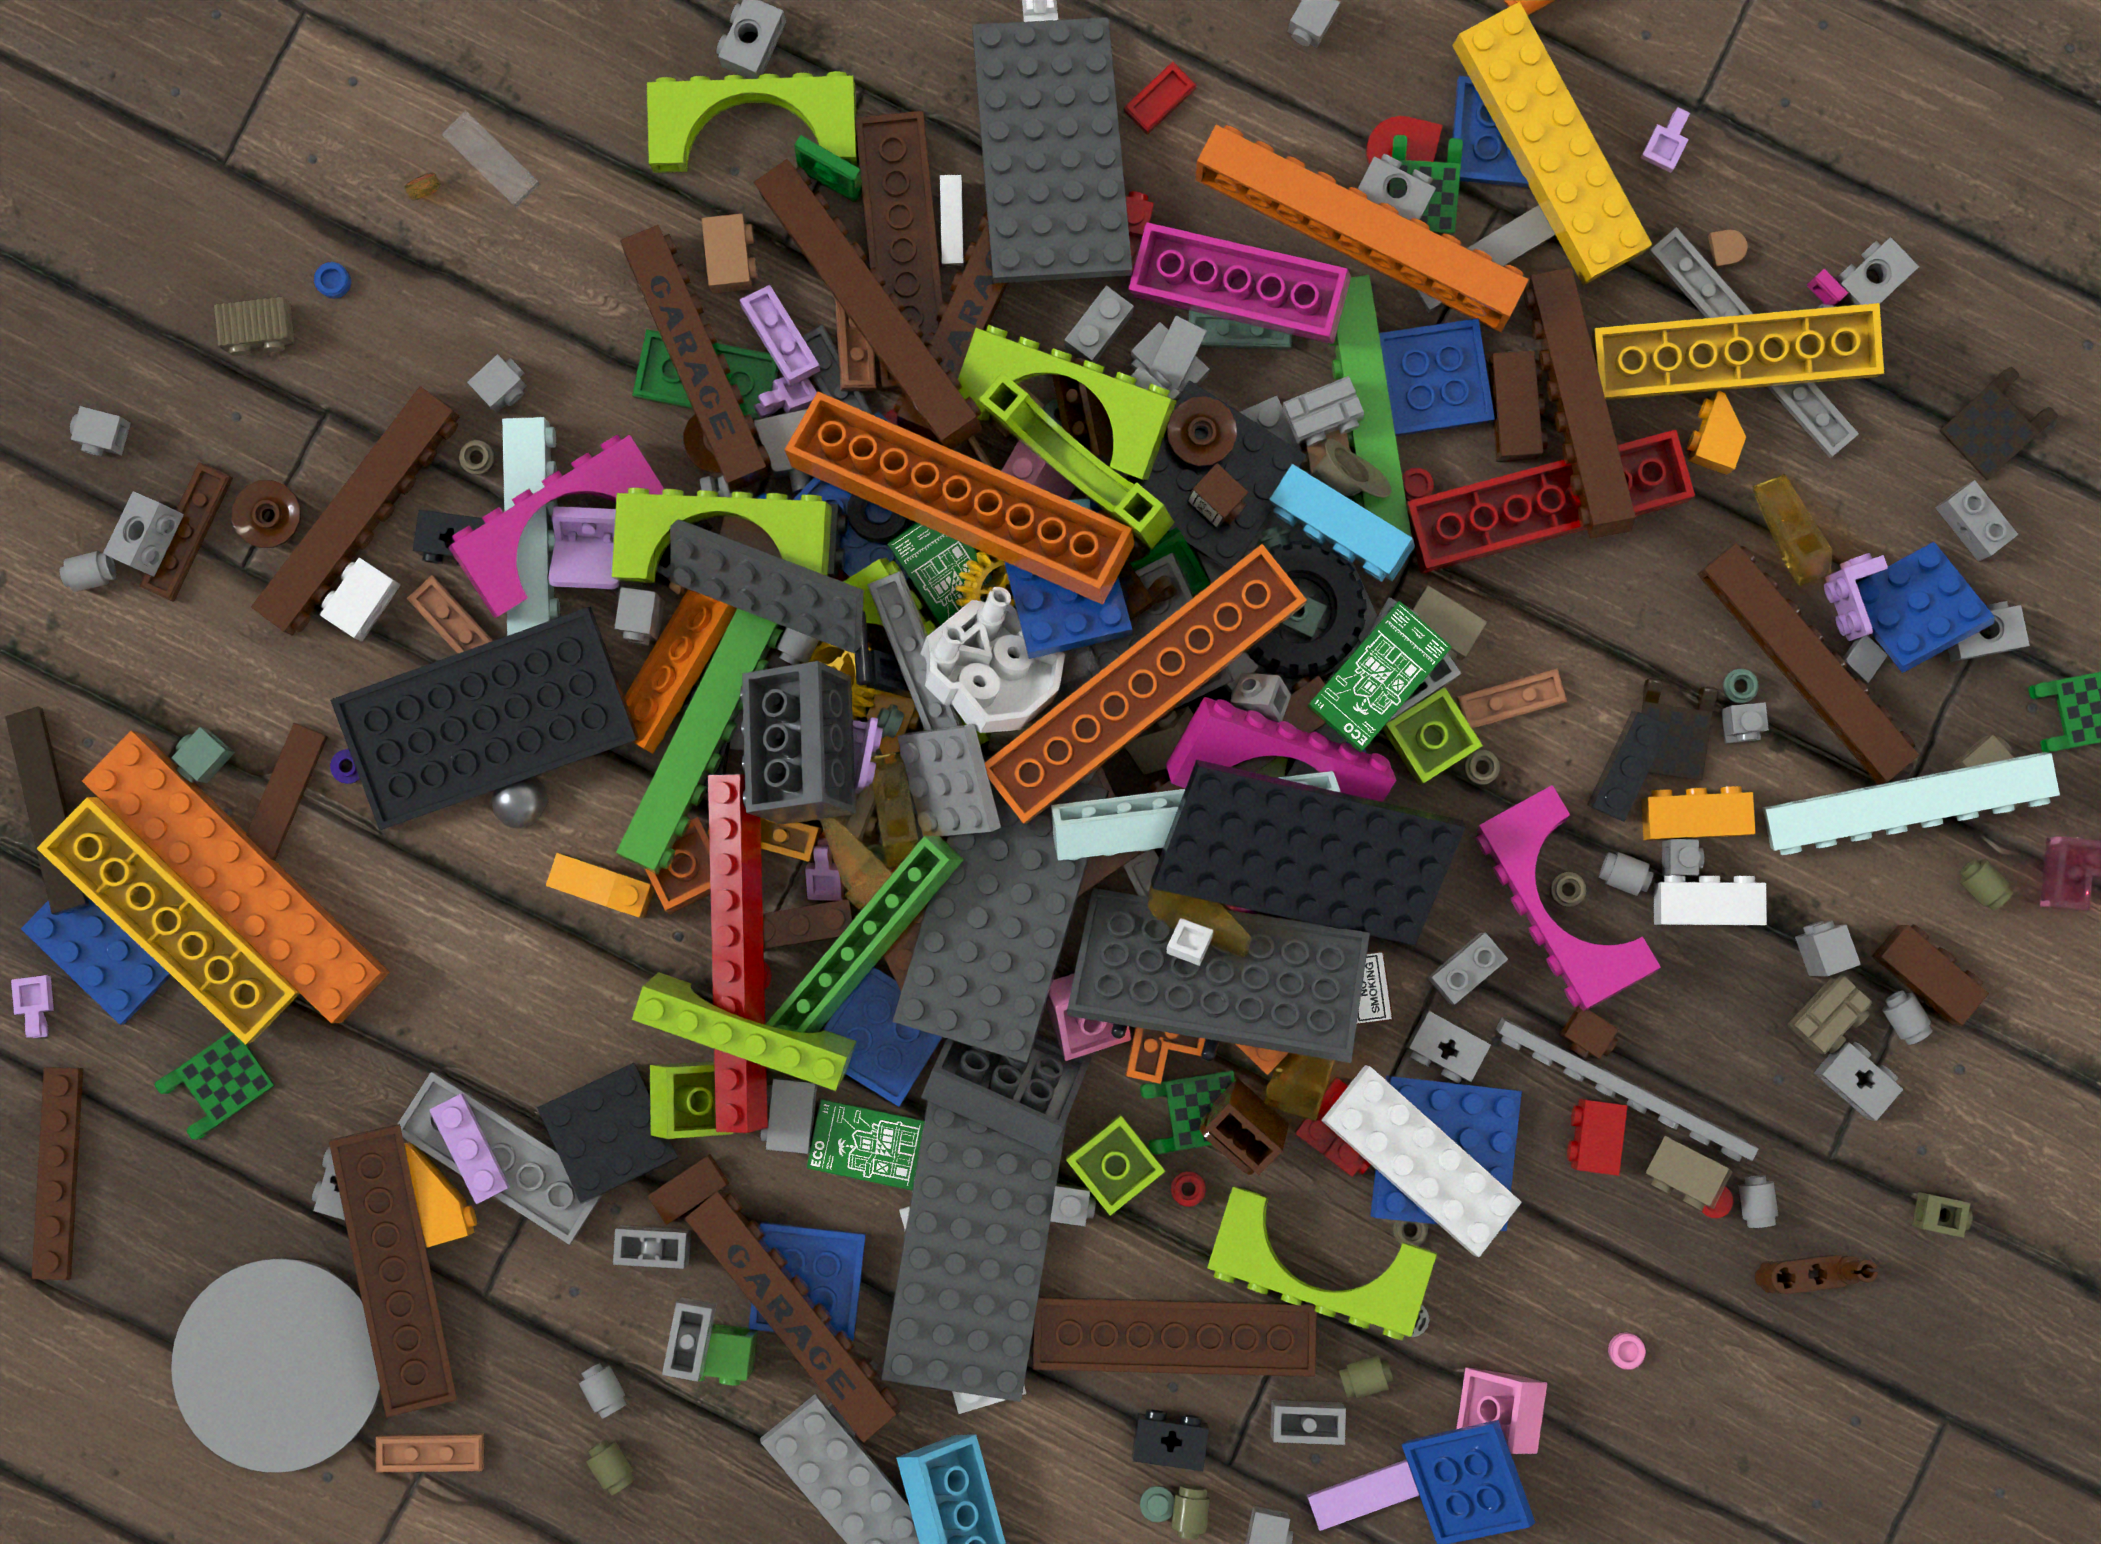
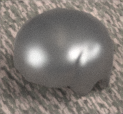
M535 776L494 790L491 799L494 815L504 825L516 829L535 823L548 804L545 786Z

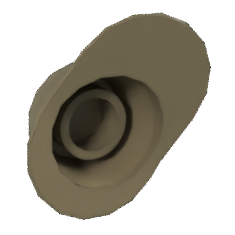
M1334 439L1326 441V455L1314 468L1313 477L1345 497L1353 496L1363 490L1381 498L1390 495L1392 491L1390 483L1376 467L1352 453L1340 442Z

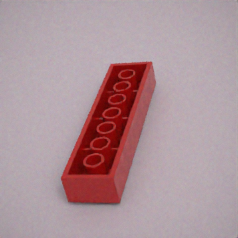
M1676 430L1617 445L1635 516L1684 504L1695 497ZM1564 460L1407 501L1406 506L1411 536L1415 544L1414 551L1421 574L1587 530V527H1581L1579 521L1578 507H1581L1579 495L1574 496L1571 489L1570 476L1574 475L1571 464H1566Z

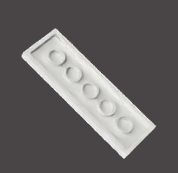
M1365 1065L1321 1120L1473 1256H1481L1522 1203L1370 1066Z

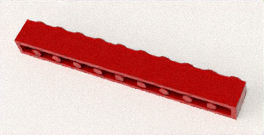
M745 774L708 775L713 1005L737 1016L765 1025L761 818L746 813V807L743 802ZM714 1049L716 1132L749 1133L768 1128L766 1066Z

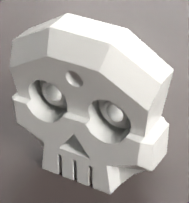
M994 587L993 591L990 590L986 602L971 600L926 637L920 653L925 657L927 663L925 687L944 705L948 707L953 705L967 725L975 724L976 731L980 733L1021 730L1048 707L1059 691L1065 654L1062 652L1032 659L1028 658L1017 611L1009 604L1011 602L1010 593L1002 587ZM1008 654H1012L1016 658H1011ZM974 682L979 683L982 687L976 686Z

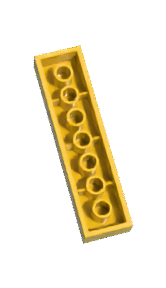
M1518 2L1459 33L1452 46L1491 118L1495 122L1503 140L1517 161L1516 163L1521 173L1527 179L1533 195L1583 286L1640 256L1649 249L1652 243L1521 3Z
M1880 303L1595 328L1591 332L1592 349L1606 400L1872 378L1884 374Z
M87 797L36 848L245 1045L255 1041L300 994L98 797Z

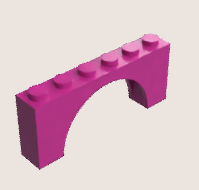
M618 434L600 445L603 451L592 458L589 452L571 463L574 468L572 471L563 476L560 471L553 473L541 481L545 486L541 490L533 494L529 488L512 499L515 506L503 512L498 507L482 517L485 524L473 531L469 525L452 536L455 543L451 544L448 548L494 619L528 598L518 576L517 549L524 527L533 514L543 505L560 497L577 494L594 495L616 503L617 493H628V488L649 489V494L662 495L663 486L630 435L622 440Z
M1204 697L1166 763L1171 784L1183 788L1187 786L1196 759L1232 767L1245 760L1262 756L1291 757L1309 764L1319 772L1333 771L1341 793L1381 802L1385 800L1396 782V777L1389 760L1378 753H1372L1371 755L1359 752L1349 743L1343 742L1339 744L1328 740L1320 733H1307L1286 721L1276 722L1267 719L1257 711L1250 710L1247 712L1234 707L1225 700L1218 699L1215 701Z
M1551 785L1480 824L1477 829L1479 836L1475 837L1483 854L1485 856L1490 854L1496 863L1493 870L1499 882L1503 886L1508 884L1514 896L1511 897V901L1520 916L1525 914L1532 926L1528 929L1533 940L1538 946L1543 944L1550 955L1546 960L1551 971L1556 977L1561 975L1568 987L1564 991L1568 1000L1574 1008L1579 1006L1584 1012L1652 975L1661 966L1643 937L1619 945L1588 943L1565 932L1551 919L1544 909L1536 887L1535 869L1537 856L1545 839L1558 826L1565 823L1570 816L1555 788Z

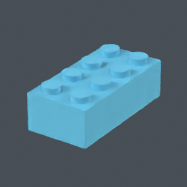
M1294 464L1290 466L1269 499L1275 508L1273 512L1281 521L1291 527H1294L1296 522L1304 527L1303 531L1310 539L1322 546L1325 541H1328L1334 545L1332 549L1340 554L1341 558L1351 564L1357 559L1364 564V571L1380 582L1385 577L1393 582L1415 547L1412 537Z
M953 1435L896 1457L919 1544H1006L977 1435Z

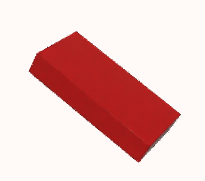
M1172 62L1124 107V112L1148 135L1196 90L1197 85Z

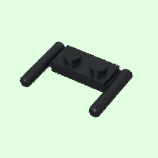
M863 610L861 647L854 653L857 684L912 699L896 656L877 650H868L866 613Z

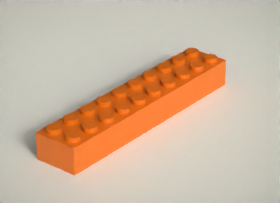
M1216 124L1197 160L1195 181L1416 291L1419 290L1472 319L1479 318L1480 323L1499 332H1502L1529 281V279L1523 277V272L1511 265L1503 267L1493 262L1492 257L1484 251L1466 249L1460 246L1461 242L1457 238L1449 234H1442L1440 236L1430 231L1429 225L1416 218L1408 220L1398 215V210L1386 203L1378 205L1368 200L1367 195L1361 190L1353 187L1346 189L1336 184V180L1324 172L1313 173L1305 169V164L1291 156H1287L1285 159L1275 154L1274 149L1268 144L1261 141L1253 143L1243 138L1242 132L1234 127L1226 125L1223 128Z
M817 391L784 449L791 467L1102 605L1135 545L1131 527Z
M1261 544L987 760L985 767L988 779L1024 824H1028L1306 605L1307 599L1265 546Z
M130 731L82 782L331 1024L342 1023L390 972L276 861L271 860L246 835V832L194 782L191 783L176 770L178 766L145 734Z

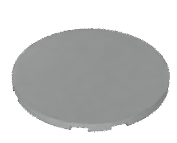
M282 1258L263 1259L245 1264L222 1275L202 1291L191 1304L179 1326L174 1341L171 1364L172 1384L175 1398L186 1423L198 1439L215 1454L226 1461L250 1470L261 1472L295 1471L310 1467L333 1456L358 1435L373 1413L381 1393L361 1294L350 1283L345 1282L341 1277L331 1272L330 1269L309 1261Z

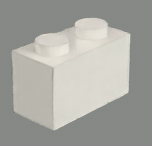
M358 558L356 562L348 564L341 575L343 581L336 592L332 590L325 597L321 606L323 611L320 616L362 642L401 584L368 562Z

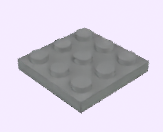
M975 724L909 732L897 736L900 754L909 780V789L913 795L918 814V823L923 837L991 832L1001 828Z

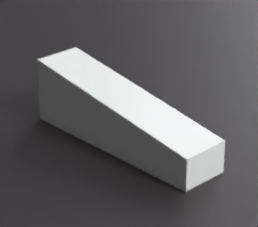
M940 175L942 267L964 266L962 176Z

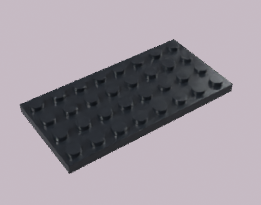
M591 606L330 700L379 831L639 738Z
M1196 759L1153 873L1151 885L1153 889L1337 929L1368 932L1370 936L1416 945L1466 826L1463 820Z

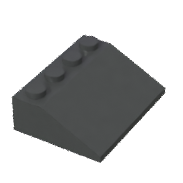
M1039 1034L1036 1036L1029 1063L946 1039L921 1098L1051 1155L1066 1123L1091 1057L1084 1055L1065 1061L1059 1043Z

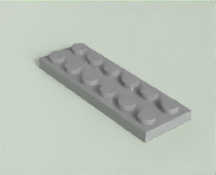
M431 1072L398 1122L401 1126L403 1138L461 1175L429 1110L464 1093L510 1188L494 1195V1197L567 1244H572L602 1195L580 1204L556 1149L438 1073Z
M814 1394L760 1438L764 1448L847 1544H919L908 1501L817 1394Z

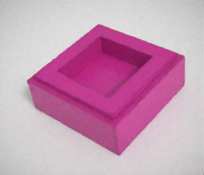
M1825 269L1819 272L1807 284V287L1824 304L1835 306L1848 294Z

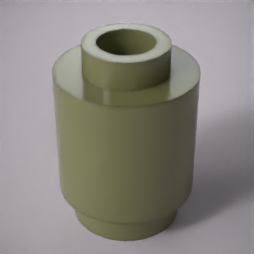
M1973 859L1960 871L1962 875L1960 884L1983 907L1988 906L1991 910H1996L2006 903L2013 894V891L2009 888L2010 883L1987 859L1980 861Z
M1379 1355L1349 1363L1347 1368L1339 1370L1347 1398L1356 1396L1358 1399L1389 1390L1387 1382L1394 1381L1388 1360L1381 1362Z
M605 1439L588 1450L591 1457L585 1462L602 1489H607L611 1496L635 1480L631 1473L633 1468L616 1441L608 1444Z
M1184 1484L1180 1485L1179 1493H1175L1171 1529L1178 1531V1537L1197 1540L1199 1534L1206 1533L1210 1498L1207 1497V1488Z

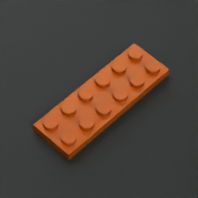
M690 589L687 590L624 696L639 736L637 740L632 741L633 743L652 754L655 752L657 746L664 739L665 733L676 714L681 710L683 702L692 687L698 681L709 658L716 651L719 641L737 610L736 607Z

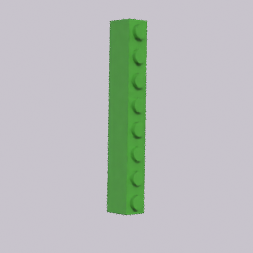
M1370 275L1351 277L1334 344L1328 343L1329 347H1335L1336 359L1332 360V372L1334 380H1340L1347 376L1350 377L1364 411L1363 420L1358 421L1360 426L1347 433L1351 452L1376 467L1386 477L1392 490L1390 495L1385 498L1373 496L1363 490L1353 495V501L1412 537Z
M737 608L616 851L620 857L658 875L662 868L667 869L675 855V850L672 849V846L677 836L682 838L685 835L691 822V818L687 816L693 804L698 806L702 801L707 789L703 784L708 774H714L719 767L722 755L718 753L724 741L729 743L736 732L738 724L734 721L739 711H743V703L740 697V689L743 685L742 673L767 669L769 661L765 660L770 648L776 649L784 633V630L780 629L782 625Z
M924 836L766 1025L795 1032H819L964 859L940 836Z

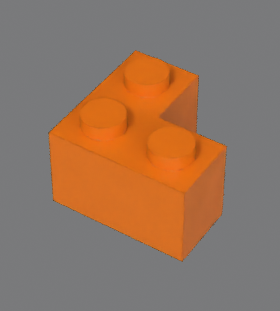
M1135 1027L1125 1075L1161 1084L1168 1049L1201 1056L1205 1039Z

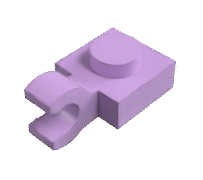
M1677 107L1666 128L1657 124L1640 158L1671 173L1689 140L1679 134L1690 113Z
M782 377L774 380L771 387L773 391H767L758 395L760 403L754 405V409L760 418L772 415L781 407L784 408L786 413L801 411L809 407L817 392L809 378L789 386L786 379Z
M818 838V846H814L813 850L815 863L808 862L805 868L808 900L841 901L844 897L842 864L832 863V838Z
M44 975L11 980L14 1015L25 1014L26 1037H48V1024L43 1012L54 1011L51 976Z

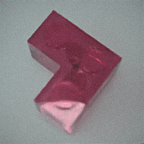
M2063 836L2046 838L2040 907L2069 911L2089 910L2092 878L2101 879V841Z

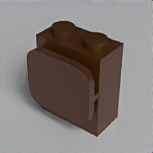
M1236 1078L1214 1101L1211 1112H1207L1203 1116L1199 1128L1202 1135L1241 1171L1248 1175H1252L1254 1172L1260 1175L1283 1151L1289 1123L1242 1081Z

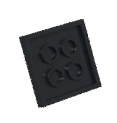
M635 1063L537 1107L580 1204L588 1202L678 1159L670 1139L651 1136L650 1096Z

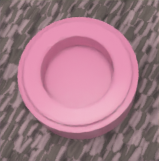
M1631 1333L1617 1334L1612 1338L1608 1346L1610 1359L1614 1364L1623 1369H1634L1645 1358L1646 1350L1644 1343L1640 1338Z

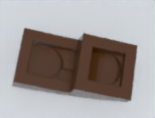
M709 1154L649 1194L648 1198L664 1223L668 1225L728 1185L729 1182L711 1154Z

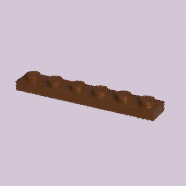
M44 1067L31 1279H71L83 1068Z

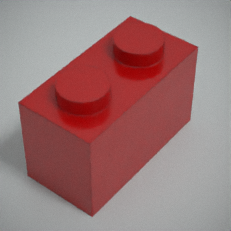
M1579 1098L1578 1106H1573L1571 1114V1125L1576 1127L1574 1141H1569L1567 1148V1161H1571V1168L1579 1171L1619 1176L1628 1105Z

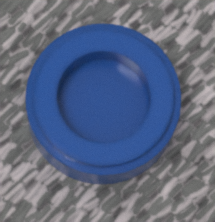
M328 262L322 264L316 270L314 283L318 291L324 296L336 299L344 296L349 291L351 277L342 265Z

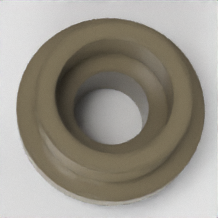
M473 440L462 447L459 461L462 468L468 473L481 475L488 472L493 466L494 452L487 443ZM478 452L482 453V462L474 464L472 456Z
M1475 751L1465 761V773L1473 783L1479 785L1491 783L1499 774V761L1490 751ZM1478 761H1483L1487 764L1488 769L1485 774L1477 772L1476 764Z
M1561 873L1555 877L1551 884V895L1561 906H1576L1582 902L1586 895V884L1576 873ZM1565 883H1570L1574 888L1571 896H1566L1562 892V887Z
M1395 1220L1393 1235L1401 1245L1403 1242L1420 1246L1428 1236L1427 1223ZM1408 1223H1413L1416 1226V1232L1412 1236H1407L1404 1233V1227Z

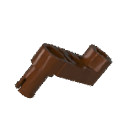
M1825 1255L1763 1262L1755 1272V1281L1767 1293L1794 1294L1841 1288L1846 1285L1856 1284L1859 1281L1870 1283L1876 1279L1878 1272L1869 1271V1268H1877L1876 1264L1871 1260H1859L1854 1256ZM1818 1269L1819 1276L1814 1277V1279L1809 1278V1270Z

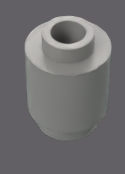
M100 551L66 558L64 566L60 567V577L65 587L70 586L73 592H78L109 584V580L116 579V567L113 558Z
M786 627L776 649L782 651L779 658L792 665L800 664L801 661L808 663L819 640Z
M1608 852L1598 878L1606 880V885L1638 896L1640 890L1647 892L1654 873L1648 871L1649 863L1617 852V854Z
M1901 990L1886 998L1885 1002L1887 1005L1884 1006L1882 1011L1900 1039H1905L1908 1045L1920 1042L1932 1033L1933 1030L1929 1026L1931 1020L1914 993L1905 994Z
M1766 1175L1745 1177V1184L1738 1185L1742 1216L1744 1220H1747L1748 1228L1776 1225L1775 1217L1779 1216L1774 1182L1767 1181Z
M598 1363L581 1373L584 1379L578 1384L594 1413L598 1412L602 1419L627 1405L623 1398L626 1394L610 1365L603 1368L601 1363Z

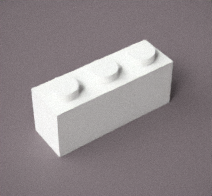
M1664 876V882L1654 883V925H1767L1766 883H1755V876H1734V883H1720V876H1699V882H1685V876Z

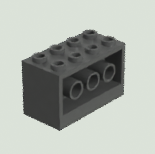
M819 661L742 673L743 685L740 689V697L743 703L741 732L744 737L742 767L745 772L743 802L746 807V813L780 825L856 814L851 676Z

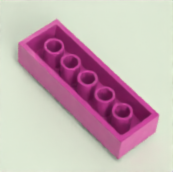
M1146 222L1128 290L1135 298L1334 344L1351 275L1348 268Z

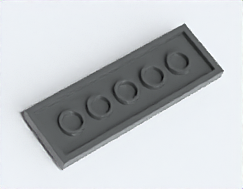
M679 519L670 526L672 583L851 653H855L861 647L864 590Z

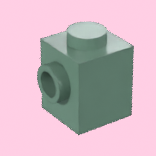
M1304 595L1307 599L1306 605L1278 627L1310 641L1327 606Z
M199 727L193 735L188 734L179 741L175 748L177 752L172 756V759L179 764L176 770L189 782L193 783L196 780L208 783L235 752L210 729Z

